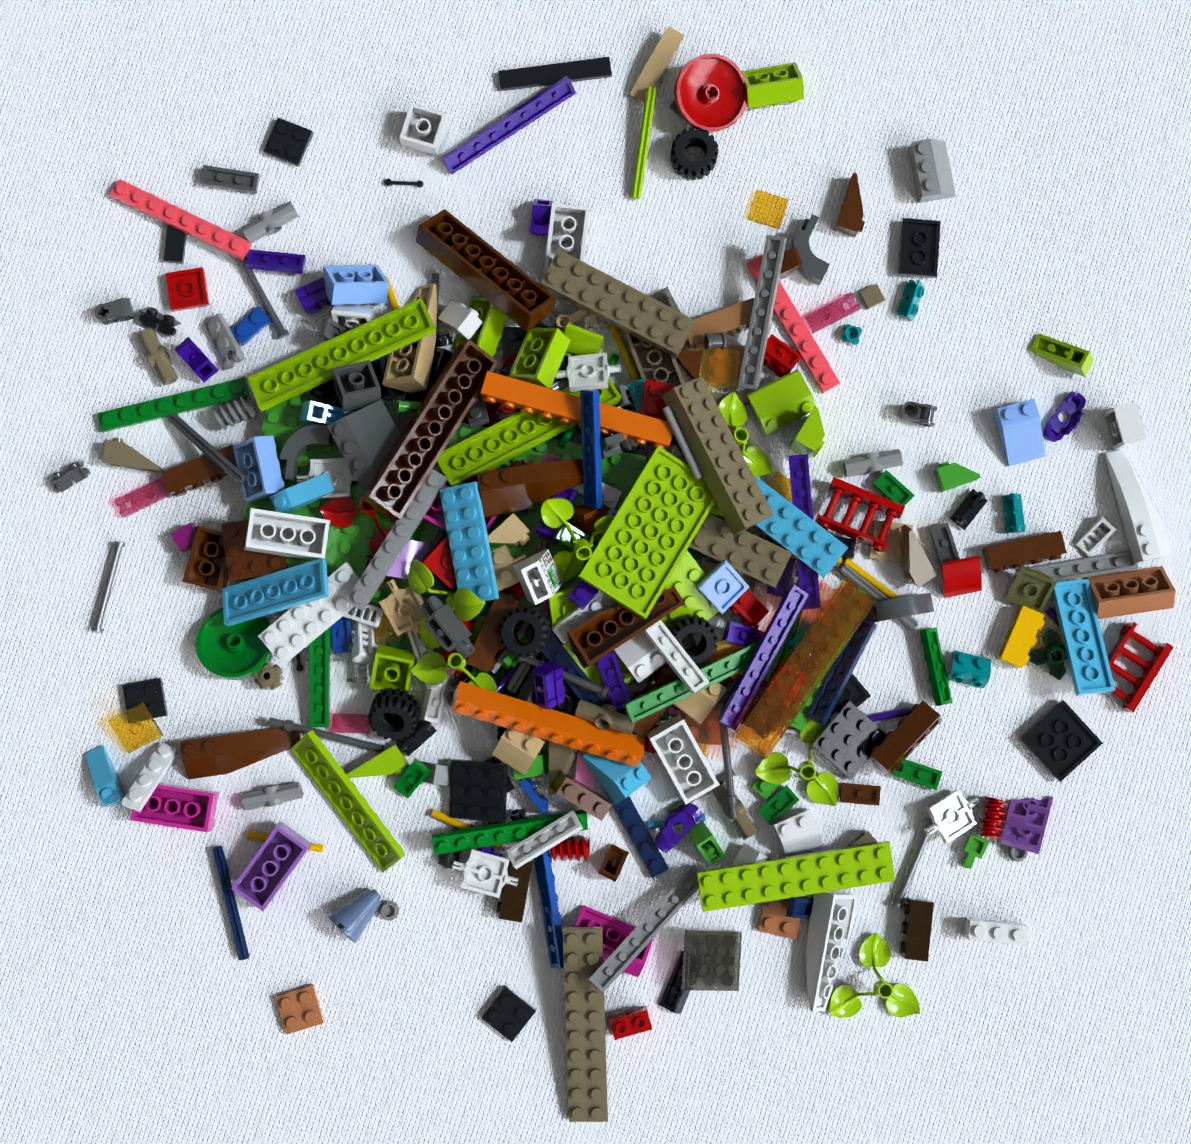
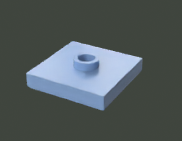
M724 559L696 586L721 614L749 588L748 584Z

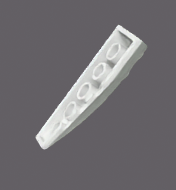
M1123 449L1105 453L1104 456L1128 545L1132 553L1133 563L1137 564L1171 556L1161 518Z
M829 891L817 893L813 897L806 954L807 992L809 1009L812 1012L825 1011L833 989L831 981L838 974L837 964L839 958L844 956L845 950H843L845 940H849L858 895Z

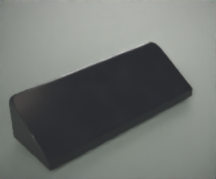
M681 950L660 1000V1006L673 1013L681 1014L703 959Z

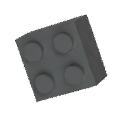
M370 361L332 368L333 385L343 412L364 408L381 400V388Z

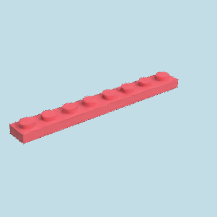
M121 179L117 181L110 192L112 198L243 261L252 246L251 242Z
M763 254L746 264L757 283ZM779 281L773 311L798 353L802 355L801 358L822 393H825L839 385L840 382Z

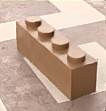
M754 298L694 319L696 320L695 326L687 339L689 348L694 347L698 349L703 347L705 333L716 335L725 332L726 335L734 336L741 333L740 330L748 328L749 330Z

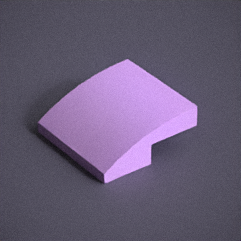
M409 540L387 576L408 580L411 562L413 560L421 562L431 543Z

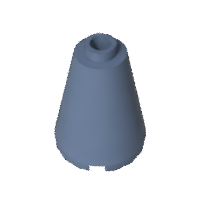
M367 889L331 912L328 918L355 944L382 903L379 900L381 896L376 890L370 891Z

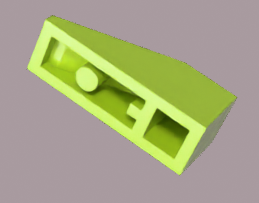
M1039 333L1030 348L1031 352L1069 372L1086 377L1094 362L1090 351Z
M395 744L346 775L348 778L391 775L394 773L399 775L407 769L405 766L409 765V762L398 747V744Z

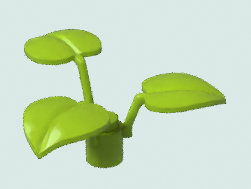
M735 392L727 395L719 403L718 408L727 425L730 426V429L734 430L731 433L737 445L742 444L741 452L753 476L760 477L771 474L773 472L771 463L761 448L751 445L745 451L749 433L740 426L747 420V411Z
M564 498L546 499L541 506V516L544 523L551 528H558L564 523L574 541V550L572 552L562 550L552 558L562 583H564L582 569L584 560L591 557V548L594 546L595 536L599 542L614 516H603L595 521L594 527L596 531L592 533L590 542L586 539H577L566 521L573 516L574 509L572 504Z
M418 560L411 562L408 582L414 592L423 594L427 590L429 593L448 595L446 604L448 603L452 610H455L457 617L463 621H469L480 613L485 605V601L478 598L472 591L467 588H460L455 593L452 591L433 590L430 588L434 585V577L431 571ZM425 616L420 623V636L424 644L432 650L440 647L441 644L425 626L428 619Z
M485 616L475 618L472 635L469 637L472 645ZM430 652L425 654L411 669V672L419 680L427 684L437 685L446 680L447 672L445 669L451 667L457 671L462 670L469 676L472 681L468 682V684L497 692L494 679L487 673H480L475 678L466 670V659L459 653H452L446 663L445 658L441 654Z
M807 720L803 731H800L801 741L809 744L822 729L823 725ZM809 744L808 761L801 762L799 768L788 766V759L782 753L772 752L766 755L755 769L758 777L772 784H782L789 780V769L796 773H800L802 778L810 780L807 784L806 792L812 801L836 806L839 796L837 780L831 773L826 771L816 776V769L812 764L813 746Z
M878 933L868 936L860 946L859 961L866 968L873 966V971L879 981L875 982L872 992H859L857 994L854 988L849 985L838 986L831 995L829 1013L839 1018L852 1017L862 1008V1002L857 997L877 995L886 999L887 1011L895 1017L919 1014V1003L912 989L902 983H897L892 987L891 984L884 981V978L876 968V966L884 967L890 961L891 951L888 944Z

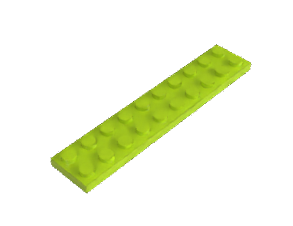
M420 298L247 378L257 405L262 412L332 380V368L364 361L372 362L437 331L423 299Z
M608 378L609 388L595 389L599 390L600 403L614 406L620 403L622 399L610 378ZM569 386L560 390L561 392L580 397V391L570 392ZM519 411L444 450L437 460V464L444 476L448 478L447 481L451 487L462 485L476 478V474L487 472L577 424L570 423V425H567L553 417L545 419L535 412L527 414Z
M889 841L696 872L702 912L895 881Z

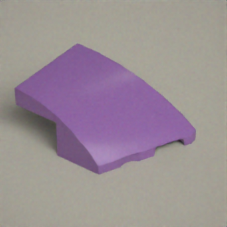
M1048 796L1047 799L1035 800V798L1011 800L1000 844L1039 854L1054 797Z

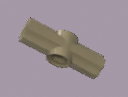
M152 328L142 330L137 336L146 351L147 360L152 368H155L162 384L166 386L176 382L179 377L170 362L171 358L167 350L161 345L155 331Z
M581 699L575 712V716L594 722L601 730L612 728L631 735L636 722H629L627 715L617 712L616 708L610 704L599 706Z
M726 781L712 790L722 805L725 815L734 824L743 840L757 832L739 798H737L738 803H736L737 819L731 820L729 818L728 804H726L725 800L727 795Z

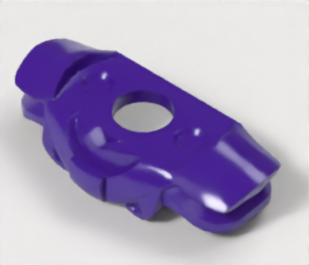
M1071 391L1065 397L1043 431V435L1047 440L1052 442L1059 441L1064 435H1068L1073 429L1078 427L1083 415L1082 409L1086 404L1085 397L1074 391ZM1061 411H1065L1068 414V419L1065 422H1061L1058 418Z
M690 803L681 809L678 808L675 812L668 814L664 818V822L659 828L660 832L655 837V844L664 853L670 851L698 822L702 816L699 807ZM677 822H681L684 825V831L680 834L673 831V826Z

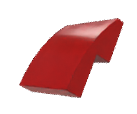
M979 555L941 563L940 576L942 578V594L944 598L982 590Z

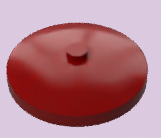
M703 54L686 63L679 72L674 87L675 103L683 119L695 129L700 127L702 128L701 131L706 129L709 132H718L735 124L742 116L747 104L746 80L742 71L732 60L719 54Z

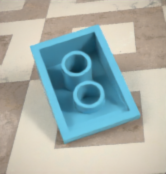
M588 752L582 756V759L615 805L652 778L641 762H639L637 767Z

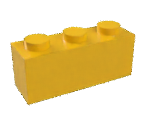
M1024 605L1019 606L997 660L1016 668L1026 666L1030 659V655H1028L1030 648L1033 649L1037 642L1036 634L1044 626V614Z

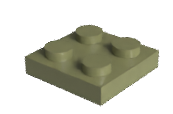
M1020 565L1005 595V600L1019 606L1024 605L1041 613L1057 584V578Z

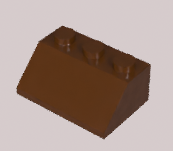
M198 526L182 582L222 592V588H226L229 579L223 534L216 530Z

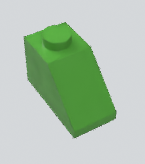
M948 461L941 463L933 471L941 493L981 478L980 474L955 462L949 464Z
M549 753L537 755L525 775L513 768L514 779L519 780L549 773Z
M703 820L690 829L688 834L709 867L726 857Z

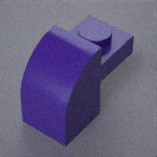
M534 199L529 228L530 234L548 236L553 201Z
M189 337L174 349L204 383L219 371Z

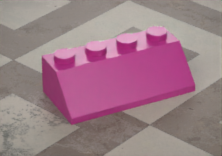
M585 905L582 906L574 927H603L604 962L636 928ZM653 939L623 972L637 978L639 977L646 963Z

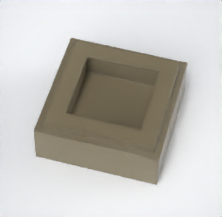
M877 283L859 292L867 310L885 301Z

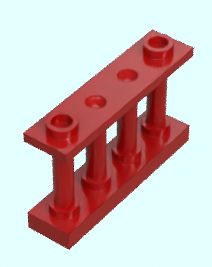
M833 477L828 489L833 494L824 515L817 514L815 522L825 530H833L869 545L877 552H886L890 544L884 541L893 519H900L905 506ZM843 495L850 499V503L842 522L839 523L830 518L839 497ZM862 503L867 505L868 510L858 531L848 525L857 504ZM879 510L885 513L886 518L878 537L875 538L866 533L875 511Z
M1135 622L1125 624L1121 628V636L1108 655L1111 671L1133 684L1134 689L1131 694H1126L1117 687H1115V691L1110 692L1123 700L1124 705L1122 709L1127 712H1134L1174 648L1169 643L1156 645L1134 631L1137 626ZM1129 637L1153 652L1154 656L1151 661L1147 662L1124 647ZM1119 653L1143 668L1144 672L1141 677H1135L1114 663Z

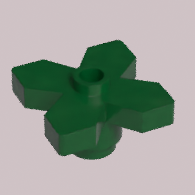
M1047 628L1042 635L1045 648L1032 649L1029 654V661L1036 666L1048 663L1049 674L1061 680L1066 673L1064 661L1067 659L1064 644L1060 645L1059 634L1051 628ZM1057 651L1056 656L1052 657V652Z

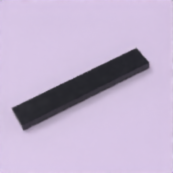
M610 57L498 71L501 91L552 85L564 76L569 77L571 82L612 77Z

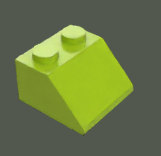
M567 323L564 335L571 341L564 357L568 358V356L601 352L604 345V336Z

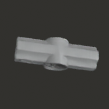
M291 201L275 210L263 212L258 217V220L241 230L252 244L266 235L277 233L282 229L283 225L299 217Z
M900 449L882 453L872 452L859 458L843 461V470L846 477L864 473L874 474L883 471V469L902 466L903 458Z
M300 782L266 787L259 791L242 794V803L245 810L264 806H276L283 804V802L303 798V789Z

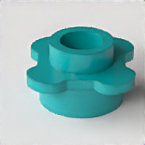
M846 324L841 340L857 345L862 329Z

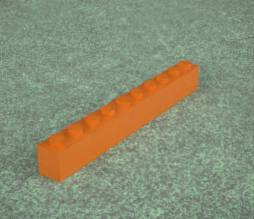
M487 371L481 390V398H484V401L495 404L496 401L503 403V406L506 408L514 409V407H517L527 414L535 412L540 414L542 418L551 419L553 417L559 419V422L570 425V423L578 424V427L581 428L580 397ZM599 402L600 434L608 435L610 433L616 435L623 433L625 440H634L635 444L642 446L649 444L654 449L659 446L668 450L673 435L668 421Z
M461 681L454 692L451 711L460 715L489 722L629 766L637 767L644 756L645 738L641 736L629 735L612 728L601 730L592 721L553 709L548 710L539 705Z

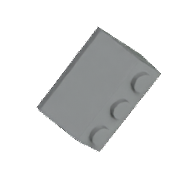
M935 139L912 142L908 152L918 203L956 197L946 142Z

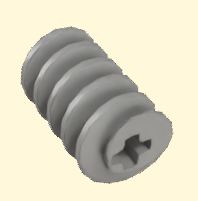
M248 394L247 400L242 396L240 397V403L233 399V406L226 402V409L219 405V412L212 408L217 423L223 429H227V423L230 426H234V420L237 423H241V417L245 421L248 420V414L252 418L255 417V407Z

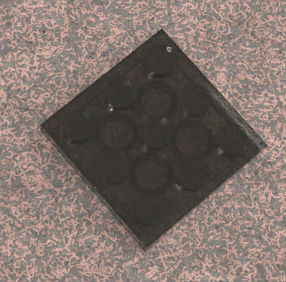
M685 929L681 989L739 991L742 932Z

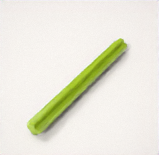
M651 86L646 88L631 198L640 199L657 90Z

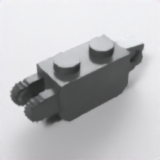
M430 596L422 604V610L428 617L425 626L446 651L450 652L455 649L464 659L469 657L475 651L474 646L469 640L472 633L457 617L448 603L443 605L437 596Z

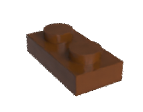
M841 783L840 802L879 806L881 786Z

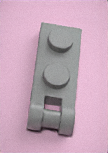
M222 313L216 314L204 323L223 358V365L227 369L234 367L236 362L239 363L244 360V355Z

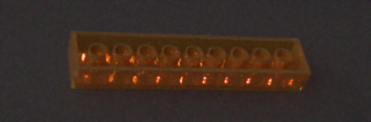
M845 577L840 580L731 737L762 760L767 759L877 600Z

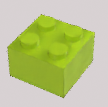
M379 645L375 654L369 688L380 691L383 689L387 691L388 688H393V690L400 688L401 691L406 690L409 692L413 675L411 669L414 667L416 660L414 652Z

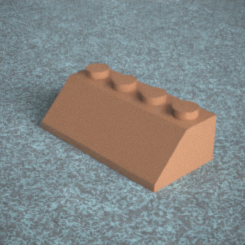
M1163 566L1087 577L1098 619L1174 607L1176 590Z

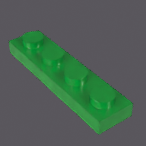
M937 627L920 630V640L923 645L924 659L928 668V678L931 683L935 706L953 703Z

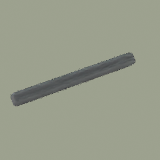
M174 413L170 415L168 422L234 481L243 484L247 480L245 474L184 420Z

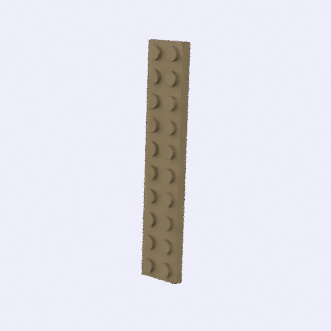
M563 927L569 1122H608L605 992L601 994L588 981L604 963L603 927Z

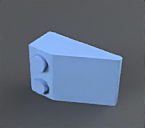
M1035 399L1000 407L992 412L1008 467L1046 456L1040 416Z

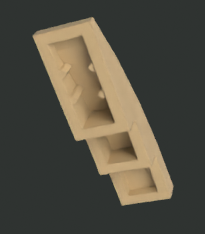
M668 26L639 75L630 95L642 102L645 101L646 88L648 86H658L665 70L668 69L683 41L684 34Z

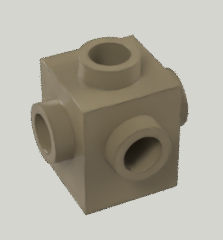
M266 663L254 674L256 677L255 682L261 689H271L272 691L282 684L281 681L285 678L282 675L283 671L280 666L274 663ZM267 672L270 674L268 680L264 677Z

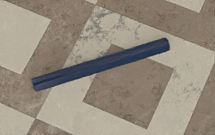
M217 846L212 848L211 851L238 960L242 961L249 958V952L234 891L231 889L232 883L223 847Z

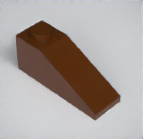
M853 172L834 231L856 237L858 232H862L865 221H862L864 213L857 173Z

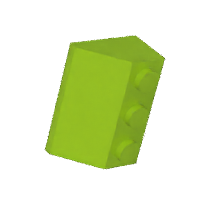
M796 62L742 71L746 80L748 108L758 109L766 105L776 106L780 103H794L804 99L803 77Z
M472 296L468 308L474 309L479 314L478 318L483 323L470 340L491 357H494L509 317L485 297ZM458 334L453 349L456 350L459 343L468 339Z
M558 328L529 329L508 377L551 388L571 340Z
M798 369L747 394L757 424L766 435L805 416L816 407L812 393Z
M817 407L813 408L789 447L790 450L799 455L808 454V460L811 456L815 458L825 443L822 440L825 433Z

